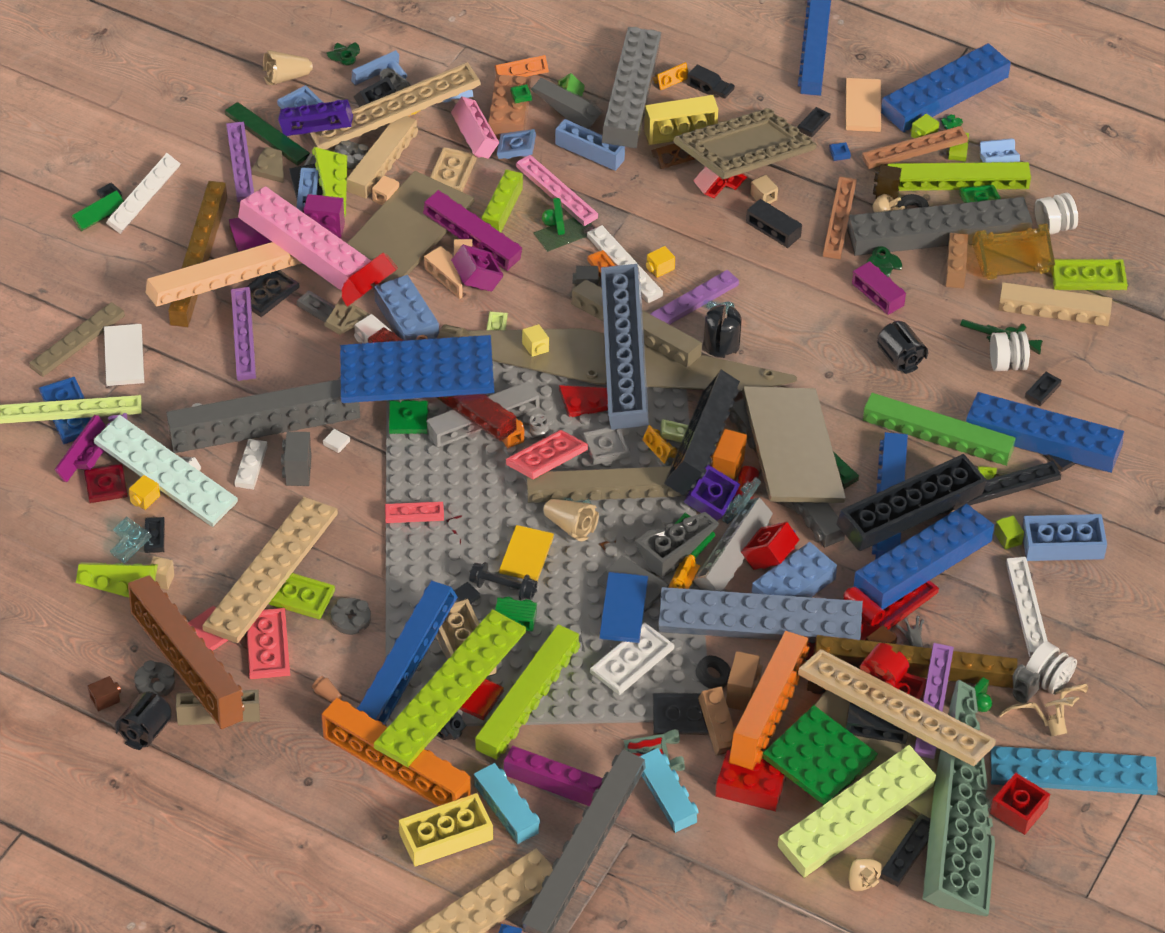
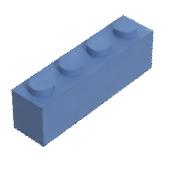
M566 119L555 129V145L615 171L625 160V146L602 143V135Z

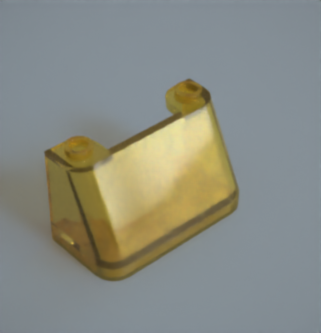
M1048 223L1039 224V229L1032 230V228H1028L1027 231L994 235L993 232H989L987 235L986 230L977 231L972 238V245L982 276L990 280L1003 275L1040 272L1043 274L1050 272V269L1055 266Z

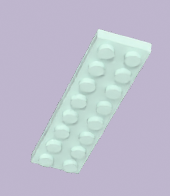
M121 415L115 418L94 439V443L135 473L141 477L145 475L159 483V490L211 527L238 502L236 496Z

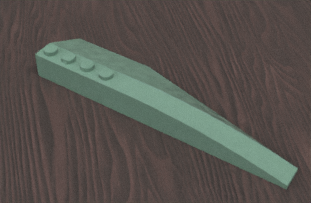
M958 680L956 681L948 715L979 731L980 724L976 719L978 708L975 688ZM940 750L934 786L923 900L939 908L988 916L995 839L991 835L990 830L993 827L992 818H989L988 815L990 800L986 796L988 785L984 758L975 766H972L943 750Z

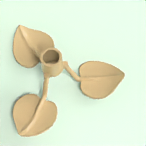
M1079 684L1055 692V695L1060 693V700H1054L1045 704V707L1055 705L1056 715L1049 716V720L1046 719L1038 705L1034 702L1009 706L999 714V717L1001 718L1012 709L1034 708L1044 721L1045 726H1049L1051 737L1065 734L1067 729L1064 719V705L1073 707L1075 701L1079 700V697L1064 698V696L1070 691L1086 693L1088 685Z

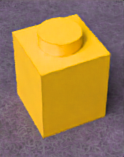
M663 246L647 254L646 268L658 278L675 269V256L666 246Z
M143 475L129 488L131 503L136 507L139 506L146 510L160 497L159 483Z

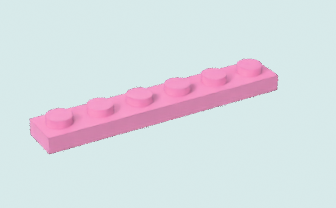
M528 155L516 162V167L552 199L560 198L562 208L583 226L598 219V213L534 157Z

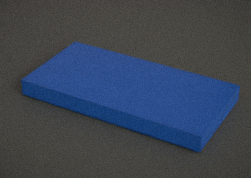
M75 376L39 388L44 402L85 399ZM92 417L52 421L63 444H67L78 438Z
M608 573L600 639L640 643L648 576Z

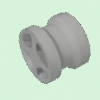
M537 413L530 417V433L533 436L544 437L547 435L548 417L546 415Z

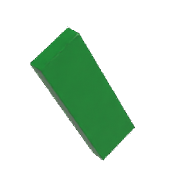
M116 190L73 214L71 218L82 232L111 216L124 200Z

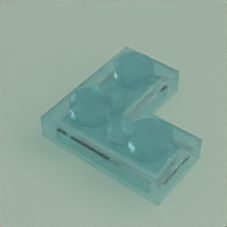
M756 477L751 482L747 481L740 489L742 494H738L732 503L730 502L725 512L726 514L722 518L725 523L729 524L745 508L761 484V481Z
M126 516L113 529L115 534L122 538V540L110 552L115 558L125 564L152 536L147 530Z

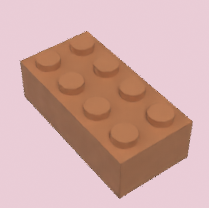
M496 75L489 116V125L496 138L500 139L502 133L525 130L529 101L515 104L510 88L527 84L531 92V77Z

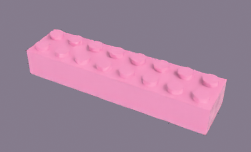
M266 186L240 201L238 218L340 290H342L343 284L349 277L371 262L370 259Z

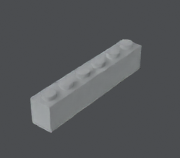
M529 381L518 384L428 419L427 432L437 448L495 426L497 421L503 417L513 414L515 417L539 409V394Z
M760 497L746 500L693 581L701 590L725 591V586L734 577L737 568L743 563L744 556L741 551L761 527L769 524V519L773 513Z

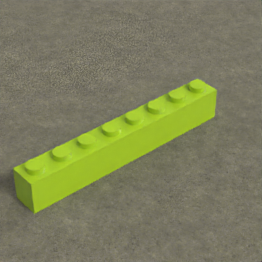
M1029 162L888 164V166L902 168L899 191L959 190V188L994 185L996 190L1029 189L1031 181Z
M559 624L555 627L476 736L475 746L477 751L496 760L507 751L509 742L517 737L519 728L522 724L525 725L527 723L532 710L535 711L542 696L548 694L550 685L553 681L556 682L562 668L568 666L572 654L578 652L580 648L578 633Z

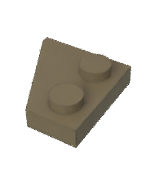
M265 146L251 169L252 175L284 183L282 151Z
M341 297L324 326L341 335L355 328L356 323L371 314L354 304H350L347 307Z

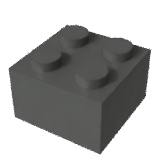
M287 432L286 439L282 441V450L285 451L284 454H281L282 478H286V486H309L312 460L310 432Z

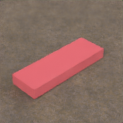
M443 502L385 504L386 523L444 521Z

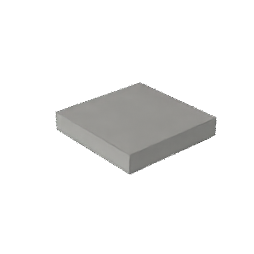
M611 427L582 433L583 441L588 444L587 451L593 465L630 457V451L620 429L611 430Z

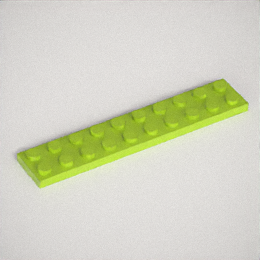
M492 609L374 742V749L409 767L526 633V627Z

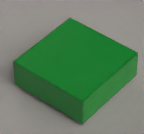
M527 84L510 88L515 104L532 101V95Z

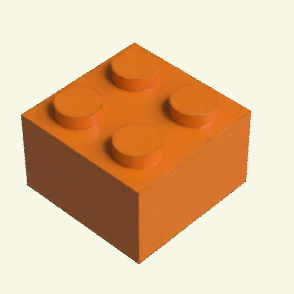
M725 429L716 443V450L710 456L712 458L710 466L736 481L745 460L747 435Z

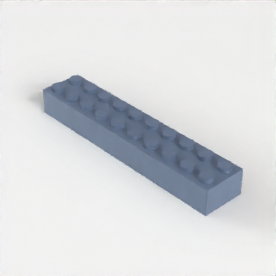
M638 263L601 267L608 416L611 430L648 426L649 415L641 282Z
M662 587L659 632L780 641L784 632L788 631L807 637L808 643H815L817 635L860 640L863 601Z

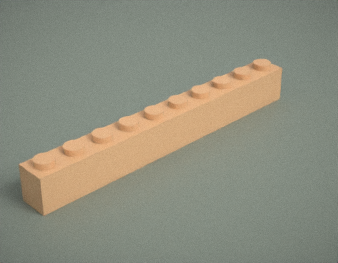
M271 242L148 278L146 294L157 307L295 266L302 262Z

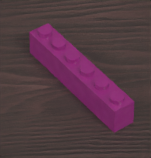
M437 190L424 202L423 214L459 239H472V247L491 252L497 265L508 271L521 259L522 247L518 243L506 237L489 223L484 222L476 214L465 209L448 195Z
M515 746L511 747L504 760V772L507 777L587 806L591 805L595 790L600 789L603 784V778Z

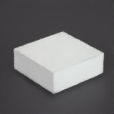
M334 429L323 440V445L339 453L350 442V437Z

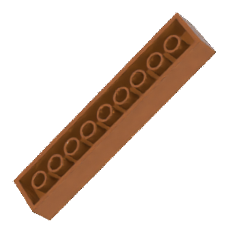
M150 575L129 582L131 614L220 729L243 721L245 709L242 703L243 690L241 686L237 685L232 675L225 671L222 662L217 661L213 651L206 647L203 638L198 637L195 628L190 626L186 617L179 613L176 604L171 603L168 594L161 590L159 583L154 581Z

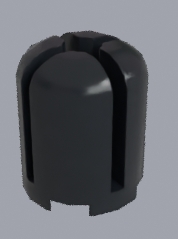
M721 304L712 307L707 312L704 326L703 346L705 345L710 355L717 358H725V355L737 353L740 348L742 317L736 308L730 306L727 311V318H725L726 305Z
M894 321L892 324L889 323L878 334V347L897 371H903L904 374L911 373L918 369L917 365L923 358L927 359L928 348L906 322Z
M147 691L141 693L115 722L116 734L120 732L126 740L125 744L133 749L141 750L143 747H149L171 720L172 710L169 703L162 696L156 695L154 692Z

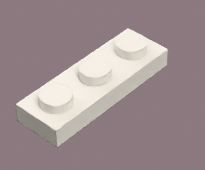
M248 439L235 479V487L254 490L268 447L267 441Z

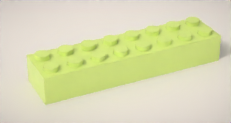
M908 745L779 836L778 848L805 878L934 786L936 774L914 749Z

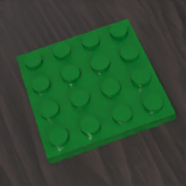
M813 705L763 752L762 758L821 804L825 805L844 791L877 758L878 753Z

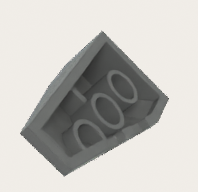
M540 78L531 88L533 92L566 119L587 129L604 112L591 100L543 78Z
M706 512L685 518L681 523L675 525L671 523L666 525V528L650 530L635 540V544L647 566L663 578L684 561V558L690 555L715 530L719 522Z

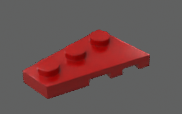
M559 385V391L569 417L608 410L607 388Z

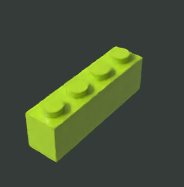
M505 170L482 216L484 222L489 223L499 232H502L523 189V173Z

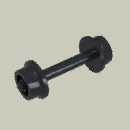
M475 562L469 571V581L476 584L478 588L482 587L485 580L519 590V600H532L535 593L538 592L537 580L530 578L528 574L525 575L522 582L488 573L487 562L483 564Z

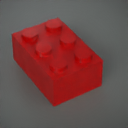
M727 750L717 780L715 797L776 812L786 776L763 758L760 763L756 762L753 770L730 763L731 750Z

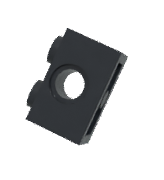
M387 76L361 90L353 97L358 106L361 107L397 91Z

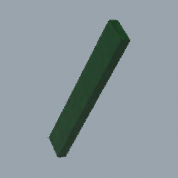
M239 102L225 110L226 116L235 122H244L247 131L271 148L281 150L282 155L297 166L308 158L310 152Z

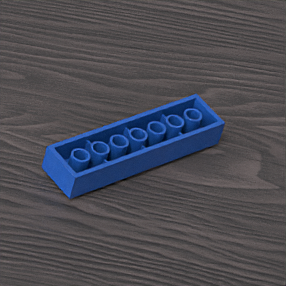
M987 43L883 97L881 113L898 129L905 132L911 129L912 123L923 115L928 114L934 117L1008 78L1011 62Z
M977 392L966 418L968 423L1016 437L1014 447L1047 456L1050 454L1073 463L1110 473L1114 469L1123 444V430Z
M965 504L856 571L853 587H857L878 606L885 609L992 542L995 524L971 506Z

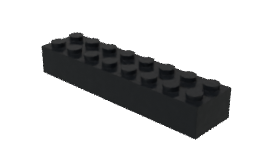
M722 369L702 392L664 482L665 485L683 496L688 490H693L697 479L701 480L707 471L705 468L712 459L709 456L716 449L715 444L721 437L719 433L725 427L724 422L728 418L729 410L735 402L733 399L739 392L737 387L740 381Z
M961 454L841 509L837 526L860 552L982 495L987 480L966 455Z

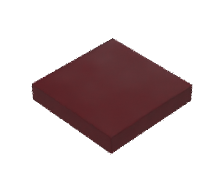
M122 464L84 470L89 504L128 497Z

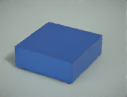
M847 142L829 145L833 161L851 158Z

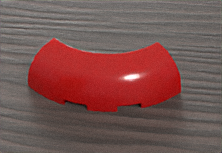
M381 253L349 277L343 284L341 290L342 299L347 307L373 288L371 286L373 282L377 285L398 269L397 265L386 253Z

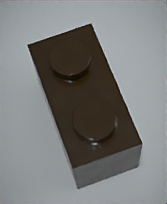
M880 165V170L875 172L874 182H877L873 188V195H876L875 200L883 194H887L893 199L898 198L902 168Z

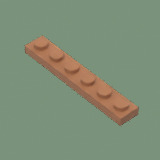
M962 126L867 151L862 153V158L867 168L872 169L880 165H887L967 143L968 137Z
M839 177L823 257L841 259L857 179Z

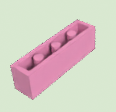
M461 96L451 111L454 121L458 124L460 132L471 147L472 153L477 157L489 159L499 141L476 101Z

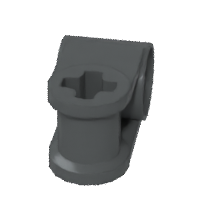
M383 69L380 73V80L388 76L396 91L411 86L406 79L402 78L393 69Z
M1022 664L1017 667L1013 674L1012 693L1018 702L1027 703L1039 691L1040 674L1032 673Z

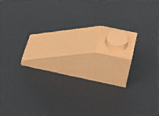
M440 246L424 256L425 270L460 299L462 298V283L451 261L453 256L449 251Z

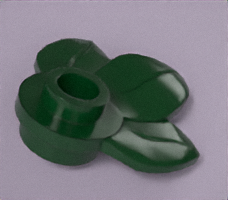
M356 42L348 47L336 43L334 51L327 52V56L329 59L339 61L343 65H351L355 63L356 56L360 53V47Z
M884 246L876 247L873 250L872 256L866 262L870 261L887 277L891 275L893 269L902 270L900 258L891 254Z

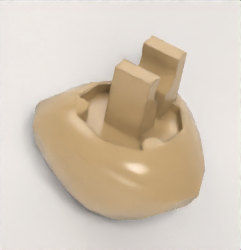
M887 194L879 196L872 205L874 212L903 210L905 206L896 207L897 202L901 201V198L893 199Z
M872 859L854 860L849 873L850 889L859 892L877 885L881 875V863Z

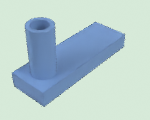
M395 50L353 69L351 81L354 85H358L380 75L381 71L387 68L393 69L404 79L407 78V74L399 65L400 55Z

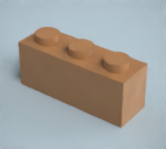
M950 233L947 253L946 287L964 289L968 234Z
M722 687L702 691L698 698L716 756L731 750L735 731Z

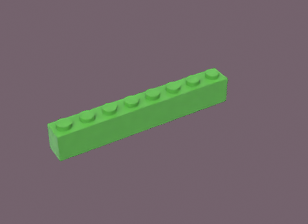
M871 393L864 408L863 421L1007 466L1014 450L1016 437L875 393Z

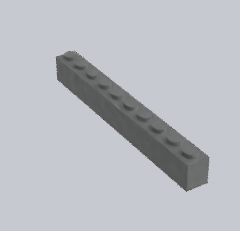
M742 399L734 402L730 409L729 419L732 423H735L739 433L747 435L748 446L756 452L759 460L745 401ZM792 502L797 514L803 517L806 526L813 531L816 540L821 542L824 548L845 540V534L837 526L838 516L829 503Z
M622 749L619 755L614 757L612 761L613 767L610 772L604 774L602 786L600 789L595 790L590 807L586 806L584 809L583 819L580 824L577 823L575 825L571 840L565 842L560 859L556 858L554 861L553 871L550 876L547 875L545 877L540 894L536 893L532 900L533 906L530 911H526L523 915L524 932H553L646 768L645 759Z

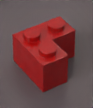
M705 166L693 181L705 195L715 198L725 186L736 190L747 176L742 173L722 179Z

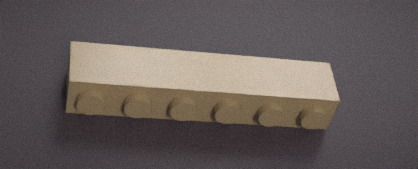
M406 116L388 125L347 178V192L365 199L372 193V188L392 168L393 163L396 159L400 158L402 151L409 146L412 138L416 137L418 133L416 119Z
M1003 282L998 311L1108 326L1112 298Z

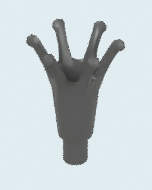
M916 616V624L912 628L907 618H904L908 631H905L899 624L895 625L905 635L910 646L923 647L921 631L924 620L921 619L919 624L920 616Z

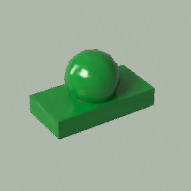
M553 198L554 209L545 210L542 214V221L547 226L557 225L558 235H563L565 227L561 199Z
M984 677L974 686L978 712L981 713L987 712L992 707V699L986 694L989 680Z

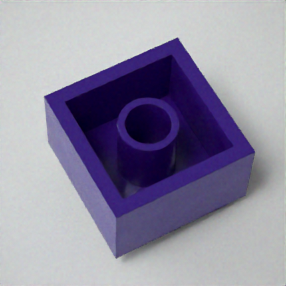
M708 465L705 468L707 471L701 480H696L695 487L692 491H689L684 503L700 513L706 512L718 521L725 514L740 484Z

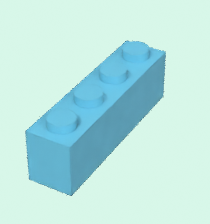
M656 748L639 756L645 759L646 767L641 776L674 832L676 833L697 823L698 808L694 802L691 803L689 801L688 791L685 786L679 784V777L676 771L670 769V762L666 754H661L659 748Z
M493 763L474 773V787L517 844L539 833L540 819L535 812H531L526 799L519 796L516 786L513 783L510 784L503 769H499Z

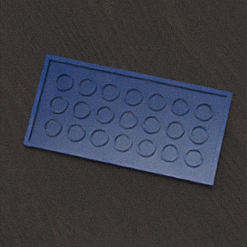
M491 335L340 345L342 403L494 393Z

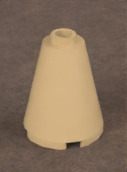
M268 50L263 57V71L267 72V76H264L265 81L268 85H275L309 75L310 71H312V62L307 57Z
M550 499L544 505V515L575 540L581 542L589 538L587 535L590 532L593 533L595 531L599 518V512L595 510L597 507L590 503Z

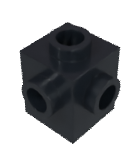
M456 712L438 732L437 736L443 739V741L459 738L462 735V730L467 726L462 720V716Z

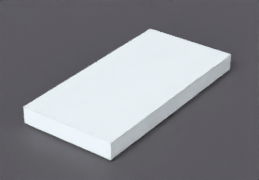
M131 324L104 327L107 386L145 383L142 325Z
M643 623L640 643L622 641L592 666L590 673L620 695L674 649V644L647 623Z

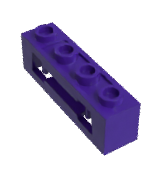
M348 99L280 109L278 121L283 134L291 136L351 127L353 113ZM340 120L341 123L330 124V121ZM303 125L300 129H292L294 126L300 127Z

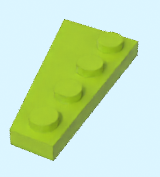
M314 147L312 154L316 159L315 167L320 176L318 180L319 185L322 186V196L343 198L344 216H346L347 155Z
M82 562L78 565L76 583L129 598L128 583L148 575L155 581L158 564L131 565L123 563Z

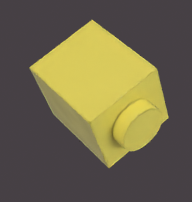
M539 324L522 329V344L532 357L549 352V337Z

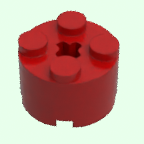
M878 643L860 665V669L896 687L907 673L909 662L900 651L896 653L891 650L893 646L886 643Z

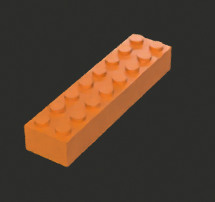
M788 631L784 632L734 731L730 763L753 770L756 762L760 763L763 756L762 750L767 749L770 740L769 736L773 737L776 729L775 724L780 723L781 711L786 710L789 702L788 697L792 698L795 690L794 685L798 686L801 678L798 675L799 668L807 662L804 660L807 658L810 647L807 646V637Z
M336 698L322 713L323 737L435 805L441 806L471 795L470 776L464 770H459L452 766L447 760L438 758L430 750L424 749L411 765L406 767L374 749V742L388 727L381 721L372 719L364 711L355 709L347 701Z

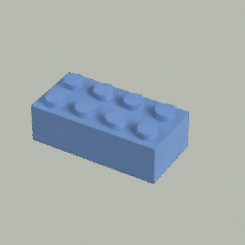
M408 275L374 286L375 302L400 341L417 340L419 335H425L428 339H437L439 323Z
M1102 514L1024 516L1022 529L1024 531L1023 544L1027 561L1104 559L1107 540Z
M809 542L786 558L781 564L775 566L752 583V593L811 598L836 580L837 565Z

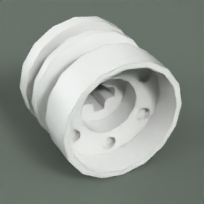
M1069 193L1054 195L1053 198L1045 197L1036 200L1034 206L1035 218L1038 228L1043 235L1058 233L1060 230L1067 231L1077 227V207Z
M1006 332L992 333L990 339V360L993 371H1008L1009 364H1011L1013 371L1018 370V368L1020 370H1027L1030 347L1026 332H1018V335L1016 332H1011L1009 339Z
M1045 641L1031 656L1026 669L1032 673L1040 674L1039 683L1042 682V688L1055 695V692L1063 689L1071 679L1077 665V660L1074 657H1069L1066 652L1059 655V648Z

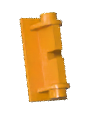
M684 62L656 74L653 77L654 83H658L660 90H663L688 78L687 63Z
M648 425L642 441L666 464L669 457L675 458L677 449L669 442L666 443V439L660 436L658 429Z
M693 555L686 556L684 561L679 564L668 588H690L700 568V565L696 564Z

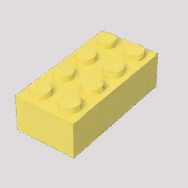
M713 95L645 105L644 132L649 145L672 142L676 136L718 124V107Z
M476 793L400 819L399 834L414 866H418L493 840V825Z

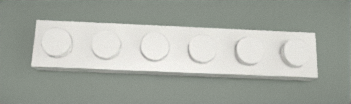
M166 153L106 223L121 234L174 174L181 163Z
M603 225L587 232V238L599 251L604 250L615 266L637 264ZM638 265L641 297L647 303L663 297L661 288Z
M1026 557L1007 558L1006 566L1028 654L1031 657L1036 649L1047 641Z

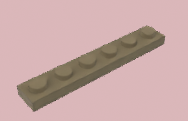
M112 302L32 360L29 363L30 368L44 377L103 333L104 327L112 326L125 316L124 310Z

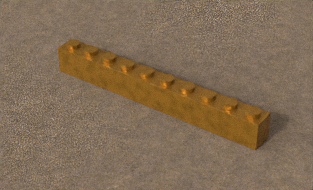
M208 181L181 269L209 261L227 201L225 182ZM198 294L170 303L168 310L170 326L189 327Z
M817 635L813 656L822 649L851 665L860 666L873 648L881 642ZM886 643L893 646L891 650L896 653L900 651L909 662L907 673L927 678L932 648ZM953 651L948 681L956 682L960 680L964 683L977 684L984 677L989 680V686L1013 688V674L1018 667V658Z

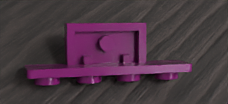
M98 415L92 417L56 466L55 471L63 482H68L77 469L90 470L96 464L101 454L105 452L94 443V439L107 427Z

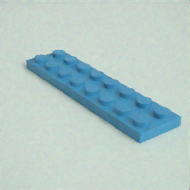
M994 746L990 750L992 785H1005L1016 772L1040 788L1157 795L1158 792L1156 757Z

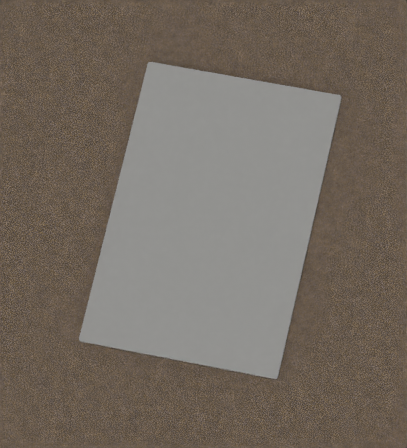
M492 361L494 393L402 400L428 401V419L529 381L539 394V409L516 417L524 426V442L508 449L497 434V425L438 448L428 432L427 434H389L390 401L393 400H386V504L443 502L444 521L386 523L385 658L391 652L396 639L402 633L405 623L410 619L416 604L419 603L425 588L429 586L431 580L450 586L453 590L469 582L480 593V598L471 604L479 623L483 621L492 609L495 610L497 598L511 597L514 600H519V590L487 580L484 581L481 588H478L476 584L469 581V571L475 562L481 564L487 562L488 573L518 582L523 581L522 578L500 574L499 571L515 527L519 525L554 533L551 547L538 579V592L535 593L531 600L537 602L533 632L526 631L496 666V673L486 677L487 680L504 687V692L484 721L458 709L457 712L462 716V720L467 726H484L558 624L579 635L581 634L585 652L581 651L582 643L579 641L580 648L578 652L572 654L568 666L562 668L558 680L552 682L548 694L542 696L539 706L535 711L532 710L525 725L653 722V693H701L702 691L709 690L696 677L697 664L702 658L707 656L705 635L659 632L661 597L643 613L642 624L647 623L672 642L674 649L620 695L590 673L592 666L622 642L600 639L606 589L598 584V578L622 555L670 584L677 568L661 578L647 566L635 544V540L650 530H660L666 528V525L671 523L674 525L685 512L690 516L696 515V510L684 503L690 490L684 496L575 501L595 505L597 507L595 510L599 512L595 531L593 533L590 532L587 535L589 538L581 542L575 540L544 515V505L546 502L528 503L527 476L506 465V459L559 430L583 441L582 433L611 427L608 410L569 417L559 391V385L607 388V385L588 383ZM647 387L649 425L652 428L660 431L662 419L689 425L687 389ZM542 413L548 417V433L544 437H535L530 433V417L534 414ZM648 426L622 428L620 430L630 451V457L593 465L586 450L548 472L670 467L674 458L669 457L666 464H664L642 441ZM666 439V443L669 442L678 451L681 442ZM462 515L461 518L451 519L448 523L446 521L447 519ZM605 541L610 542V543H607V544L604 545L605 548H606L605 551L603 550V548H602L601 546H599V543H602V542H605ZM699 555L695 559L696 564L700 565ZM694 581L689 588L701 590ZM436 636L386 722V727H389L447 661Z

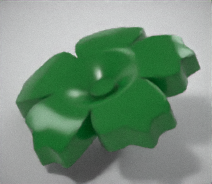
M952 114L941 120L944 128L947 130L963 124L962 119H955V115Z

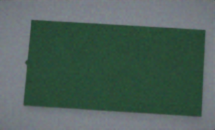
M573 217L564 221L565 233L563 235H558L557 225L534 232V235L546 251L549 252L587 237V232L595 229V227L592 225V222L583 226Z

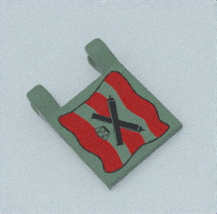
M671 730L665 734L624 740L625 750L637 756H642L659 748L661 754L665 753L669 760L666 743H679L678 730ZM682 756L675 757L669 761L671 770L682 771L685 769V762Z

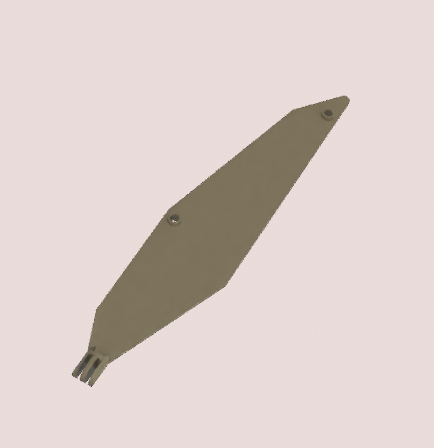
M444 324L437 338L491 335L492 361L588 383L607 385L604 333L582 328L543 329L549 337V352L533 357L522 344V330L467 331L464 328ZM644 344L647 387L704 390L721 369L740 381L737 387L739 392H742L743 386L776 387L797 381V377L792 374L701 355L689 367H685Z

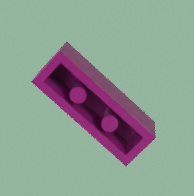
M870 261L853 271L852 284L887 315L905 305L906 292Z

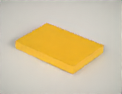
M516 525L499 569L500 574L522 579L528 574L530 578L538 582L554 538V533Z

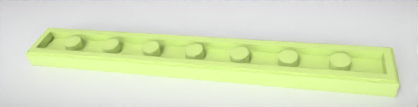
M141 395L0 405V424L87 418L94 415L101 417L123 415V413H127V415L142 414Z

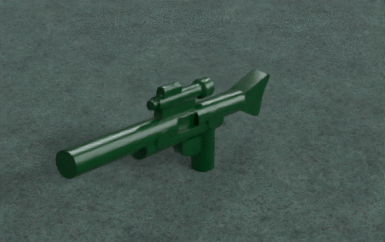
M962 319L960 326L988 335L1006 332L1008 339L1011 332H1016L1018 335V332H1024L1027 328L1025 324L1021 323L1018 328L1007 327L1004 330L991 325L984 326ZM987 336V337H986V339H988L989 342H990L991 336ZM1028 340L1030 349L1040 355L1043 341Z

